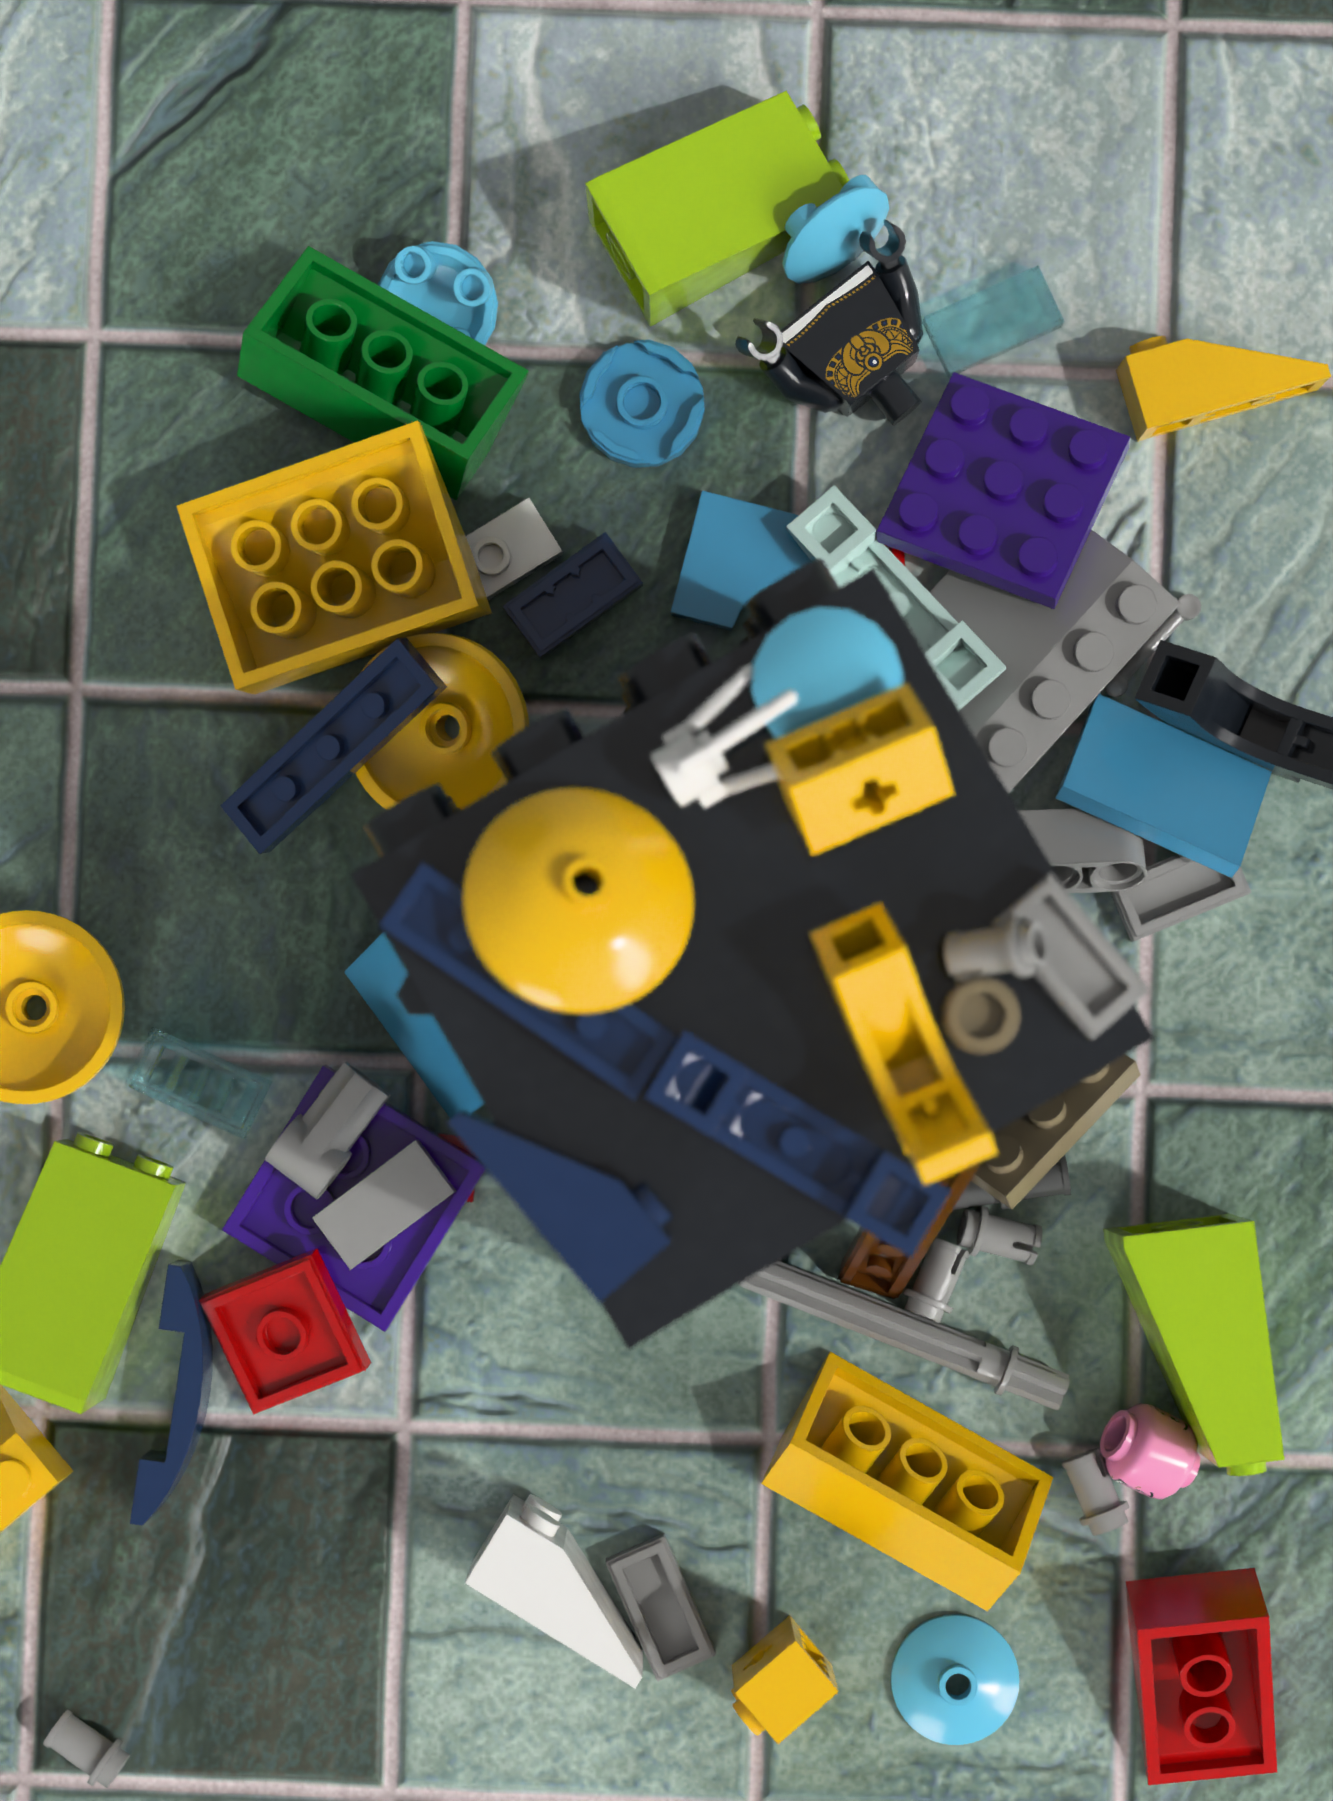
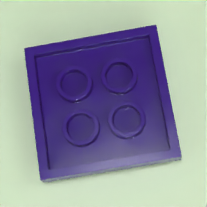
M953 372L876 531L877 542L1055 609L1129 450L1130 436Z
M328 1065L322 1066L282 1133L299 1114L305 1115L318 1098L321 1090L324 1089L337 1072ZM385 1102L349 1151L352 1155L342 1171L317 1200L264 1160L222 1229L275 1264L318 1248L344 1306L384 1332L391 1326L486 1171V1168L476 1157ZM419 1139L456 1189V1192L350 1270L312 1217L404 1148Z

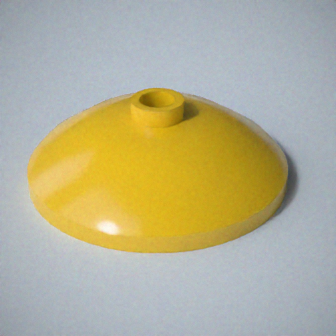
M447 633L409 636L406 638L440 677L447 688L355 774L369 795L385 809L434 784H440L446 795L451 796L457 808L463 809L507 783L491 752L508 738L529 726L526 703L522 691L510 670L497 656L482 645L470 639ZM385 647V648H384L383 650H381L378 654H376V655L367 663V665L364 667V669H365L368 665H370L387 647ZM449 716H453L458 721L460 727L459 733L454 739L448 736L445 731V721Z
M559 788L544 791L519 801L504 811L485 830L476 844L465 873L462 905L466 929L478 957L488 971L503 986L523 1000L551 1011L568 1014H592L625 1006L641 998L664 979L681 955L687 942L692 925L694 896L689 870L679 847L668 831L653 816L633 802L605 791L590 788ZM580 874L591 876L596 880L599 892L590 896L578 893L573 887L572 878Z
M24 910L0 914V1101L13 1104H38L65 1097L86 1085L102 1070L112 1056L124 1023L125 999L122 981L116 965L105 947L79 924L56 914L41 911ZM38 995L46 1002L47 1009L42 1018L34 1020L27 1013V1003L32 997Z

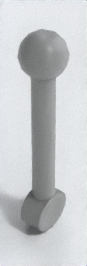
M1185 594L1177 599L1181 604L1104 688L1107 694L1118 697L1127 691L1128 680L1156 651L1160 640L1165 641L1184 620H1192L1200 613L1201 602L1198 597L1192 594Z

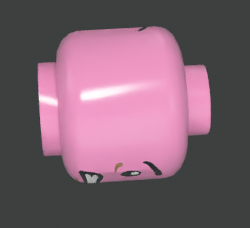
M1139 1403L1127 1410H1120L1111 1417L1104 1428L1100 1441V1453L1104 1457L1107 1472L1115 1481L1143 1495L1156 1499L1167 1498L1175 1494L1180 1488L1189 1486L1199 1471L1200 1455L1197 1453V1440L1187 1422L1153 1405Z

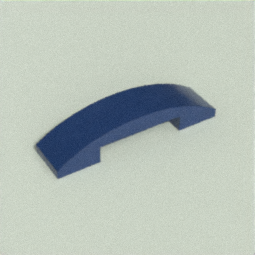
M685 1030L644 1096L646 1099L716 1139L911 1258L951 1190L936 1181L924 1185L915 1168L877 1147Z
M177 1260L168 1264L158 1329L183 1332L182 1351L167 1452L150 1450L139 1459L130 1524L143 1526L169 1498L191 1461L206 1418L213 1371L211 1325L199 1302L204 1293L191 1261Z

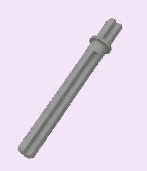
M780 1261L775 1262L739 1284L745 1289L995 1387L994 1393L1000 1396L1006 1390L1058 1411L1069 1387V1374L1018 1355L1019 1347L1012 1345L1009 1350L1003 1349Z

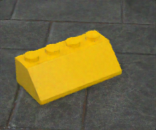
M829 1352L781 1437L761 1484L988 1612L1022 1571L1053 1477L845 1359Z

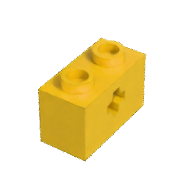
M908 683L765 744L788 810L812 855L835 845L848 842L856 836L907 814L915 813L928 805L954 795L935 728Z
M790 1615L732 1664L734 1688L731 1689V1692L737 1700L732 1704L733 1708L755 1735L758 1736L766 1730L777 1744L782 1742L839 1692L832 1664Z

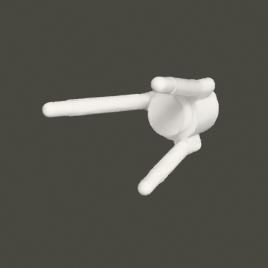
M746 665L716 691L684 723L661 736L666 745L651 753L650 756L680 806L682 807L698 797L704 808H707L729 794L776 780L777 776L772 763L719 780L717 776L730 769L721 752L794 705L797 701V694L792 690L783 692L712 738L707 730L697 734L752 680L753 665Z

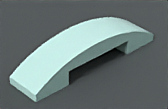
M835 485L786 526L787 531L811 561L823 559L839 588L870 569H875L958 710L963 708L1006 670L1003 662L963 620L958 623L884 544L877 542V530Z

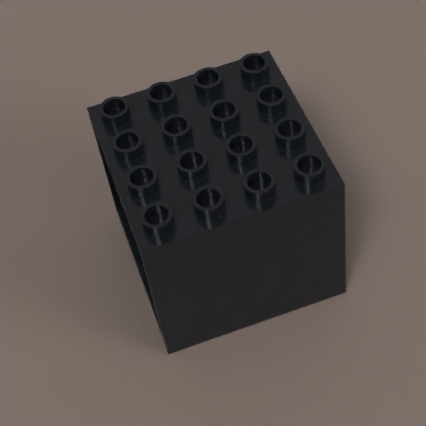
M817 559L799 567L760 591L746 603L752 616L742 626L748 636L739 643V647L711 662L697 636L694 633L686 635L647 656L619 677L621 684L626 690L621 695L627 706L622 716L584 737L567 708L556 711L511 736L491 752L507 780L506 784L463 809L457 808L451 796L446 795L440 784H434L386 809L363 827L380 858L352 873L351 877L379 925L422 862L463 889L465 873L471 855L485 830L511 806L544 791L559 788H590L620 796L633 802L653 816L668 831L679 847L689 870L694 896L693 918L689 936L681 955L664 979L651 991L630 1003L678 1037L635 1100L382 928L408 973L397 993L401 1004L408 1015H433L496 1125L620 1177L631 1190H634L639 1184L644 1182L672 1215L673 1218L662 1226L671 1236V1242L601 1301L603 1308L628 1350L848 1220L841 1214L644 1097L684 1030L915 1168L909 1155H905L867 1075L826 978L810 936L811 932L881 902L906 946L921 992L947 1053L991 1134L1154 1038L1136 1006L1133 1005L1093 1040H1088L1034 975L1020 978L1014 971L969 977V979L976 977L993 978L1005 984L1015 995L1020 1007V1024L1014 1038L1005 1047L993 1053L974 1054L958 1048L947 1037L941 1021L942 1005L950 990L964 981L955 980V975L951 976L945 962L944 944L949 932H967L993 928L990 923L1049 873L1054 876L1064 889L1065 887L874 568L839 588L823 559ZM816 607L849 609L876 623L895 646L903 671V684L908 683L935 728L954 795L815 855H812L788 810L778 779L729 794L707 808H704L698 797L681 807L650 756L651 753L666 745L661 736L684 723L744 666L750 664L754 666V660L767 635L789 616ZM752 680L697 734L707 730L712 738L757 709L751 692ZM765 724L721 752L730 769L717 776L719 780L772 763L765 744L775 739ZM580 874L572 878L573 887L578 893L590 896L599 892L598 884L591 876Z

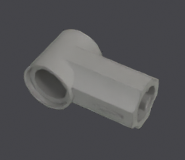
M344 1062L324 1089L321 1090L318 1098L305 1115L299 1114L280 1135L268 1152L265 1161L317 1200L342 1171L352 1155L349 1151L391 1095L362 1071L356 1069L348 1062Z

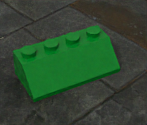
M308 246L244 330L237 376L354 443L419 421L449 496L457 501L486 458L527 378L529 370Z

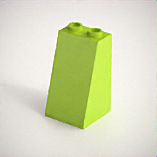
M787 90L585 183L589 221L650 327L785 252L787 243L791 239V236L785 230V224L790 215L799 207L808 203H813L817 207L838 194L849 181L839 161L834 158L828 162L816 141L821 139V133L810 110L804 104L796 108Z
M77 1132L74 1141L69 1139L54 1141L0 1265V1385L78 1414L84 1413L107 1397L186 1182L170 1177L173 1166L137 1154L134 1163L110 1155L114 1146L112 1143Z
M1228 1213L1103 1228L1107 1248L1181 1419L1187 1422L1196 1437L1197 1452L1218 1468L1226 1467L1227 1475L1230 1476L1261 1474L1267 1471L1266 1462L1285 1460L1254 1221Z

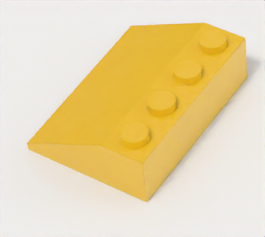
M419 421L403 425L176 506L235 690L256 695L378 653L391 645L397 638L436 633L492 613L472 551Z

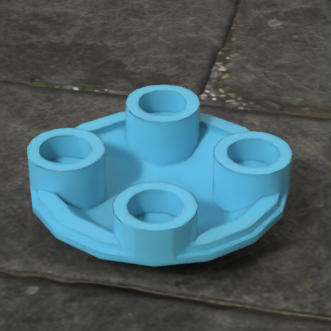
M858 175L848 181L838 194L817 207L813 203H808L795 210L785 224V230L791 236L782 262L786 277L798 284L814 283L834 275L853 262L863 252L859 243L860 234L866 231L875 239L884 226L883 221L886 219L890 208L887 194L880 190L867 175Z
M430 241L406 247L389 262L378 282L380 287L483 345H486L495 329L498 299L493 279L477 257L458 245Z
M816 607L789 616L767 635L754 660L751 692L757 708L787 690H792L797 694V701L794 705L765 724L771 731L772 737L778 739L903 685V671L895 646L876 623L849 609Z

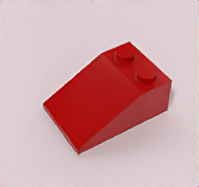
M1255 1568L1125 1581L1130 1643L1148 1785L1277 1773L1270 1621Z

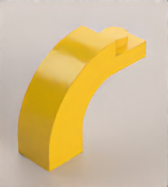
M881 902L811 932L810 936L826 978L867 1075L905 1155H909L923 1184H929L997 1154L991 1133L959 1077L937 1031L921 992L906 946Z

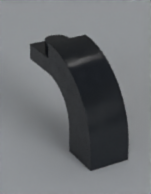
M1160 640L1135 696V699L1174 728L1272 771V774L1297 783L1302 779L1333 790V717L1291 704L1252 686L1232 673L1217 657Z

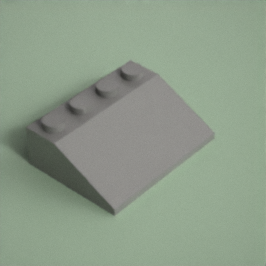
M1091 530L1055 609L949 570L930 591L931 595L958 623L963 620L1006 666V670L961 708L959 712L1008 794L1181 604L1133 559L1093 530Z

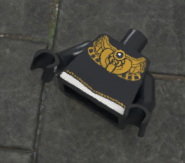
M884 219V226L887 228L889 236L888 241L883 247L876 249L873 237L866 231H863L859 237V243L863 251L879 261L875 268L867 261L782 330L772 322L754 318L753 322L760 327L763 335L760 345L755 348L748 339L740 336L737 337L735 345L743 355L760 360L759 366L788 401L824 413L838 410L841 414L848 417L872 399L890 423L895 425L908 416L922 402L902 378L901 374L916 362L920 351L918 344L923 337L918 290L907 260L902 255L906 245L905 234L901 228Z

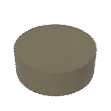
M988 977L971 978L960 982L947 994L941 1010L942 1026L949 1040L958 1048L974 1054L993 1053L1005 1047L1017 1033L1020 1024V1007L1013 992L1002 982Z

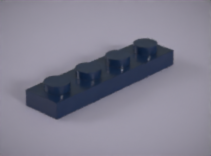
M397 638L220 806L259 854L271 852L445 690L447 686L407 638Z
M422 862L379 926L635 1100L678 1036L630 1003L614 1010L600 1013L568 1014L536 1006L509 991L488 971L471 943L463 915V889Z

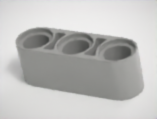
M1078 808L1019 810L1067 893L1124 891L1137 887L1146 879L1147 869L1142 837Z

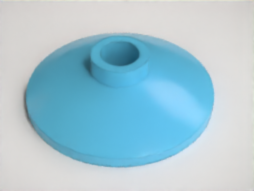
M946 1614L926 1620L915 1627L904 1638L898 1647L892 1663L891 1688L898 1710L915 1731L938 1743L963 1745L984 1739L995 1732L1007 1720L1018 1696L1019 1669L1011 1647L994 1627L972 1616ZM963 1674L968 1677V1689L960 1695H952L947 1692L946 1682L950 1676Z

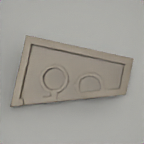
M1124 1055L991 1134L997 1154L981 1160L980 1166L971 1181L1012 1210L1141 1075L1136 1061Z

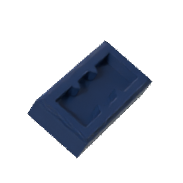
M604 532L503 605V608L542 660L643 586V582L608 534Z

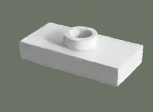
M527 498L466 536L487 600H490L563 555L561 548L530 498Z

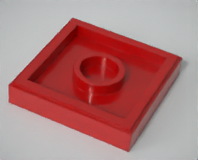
M318 1248L207 1292L199 1299L253 1415L363 1372L372 1363Z

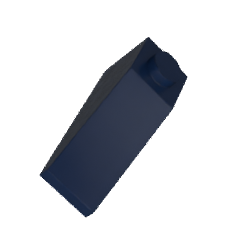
M466 1111L459 1112L447 1122L598 1303L671 1242V1236L662 1226L673 1217L644 1182L639 1184L634 1190H631L620 1177Z

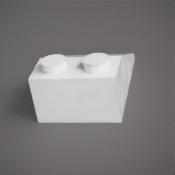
M513 1494L475 1556L465 1584L623 1682L636 1688L642 1679L643 1649L573 1535L566 1526L559 1523L562 1513L535 1495L530 1494L527 1500L524 1501Z

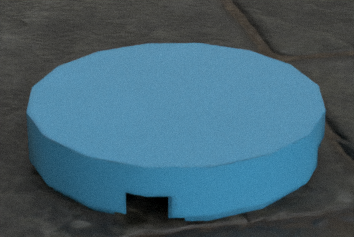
M638 340L620 347L617 345L603 352L587 370L579 393L581 421L592 444L610 460L633 468L660 466L680 456L697 437L704 417L703 387L692 363L675 348L653 340Z

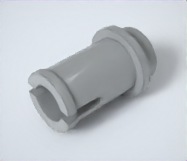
M1023 915L1015 916L1009 919L1006 926L967 932H949L944 944L945 962L951 976L955 975V980L957 981L966 980L969 977L1014 971L1020 978L1033 976L1037 968L1046 966L1049 959V941L1045 928L1039 921L1029 922Z
M979 1206L977 1210L966 1208L962 1214L957 1232V1245L967 1248V1251L970 1252L969 1255L976 1256L979 1251L1021 1261L1031 1266L1038 1256V1253L1032 1251L1033 1246L1040 1248L1042 1240V1226L1030 1225L989 1214L988 1207Z
M935 1238L928 1249L912 1290L905 1288L903 1294L909 1298L904 1309L940 1324L944 1312L951 1314L953 1310L952 1307L948 1306V1302L964 1263L969 1258L970 1252Z
M1100 1448L1085 1451L1062 1462V1466L1067 1471L1084 1516L1079 1519L1082 1526L1088 1525L1093 1536L1112 1531L1129 1522L1125 1514V1510L1129 1508L1127 1500L1120 1501L1111 1477L1106 1470Z
M69 1709L60 1717L43 1742L44 1746L53 1749L88 1774L90 1777L87 1783L91 1786L99 1782L108 1788L130 1757V1754L121 1748L124 1743L118 1738L114 1743L74 1716L73 1712Z

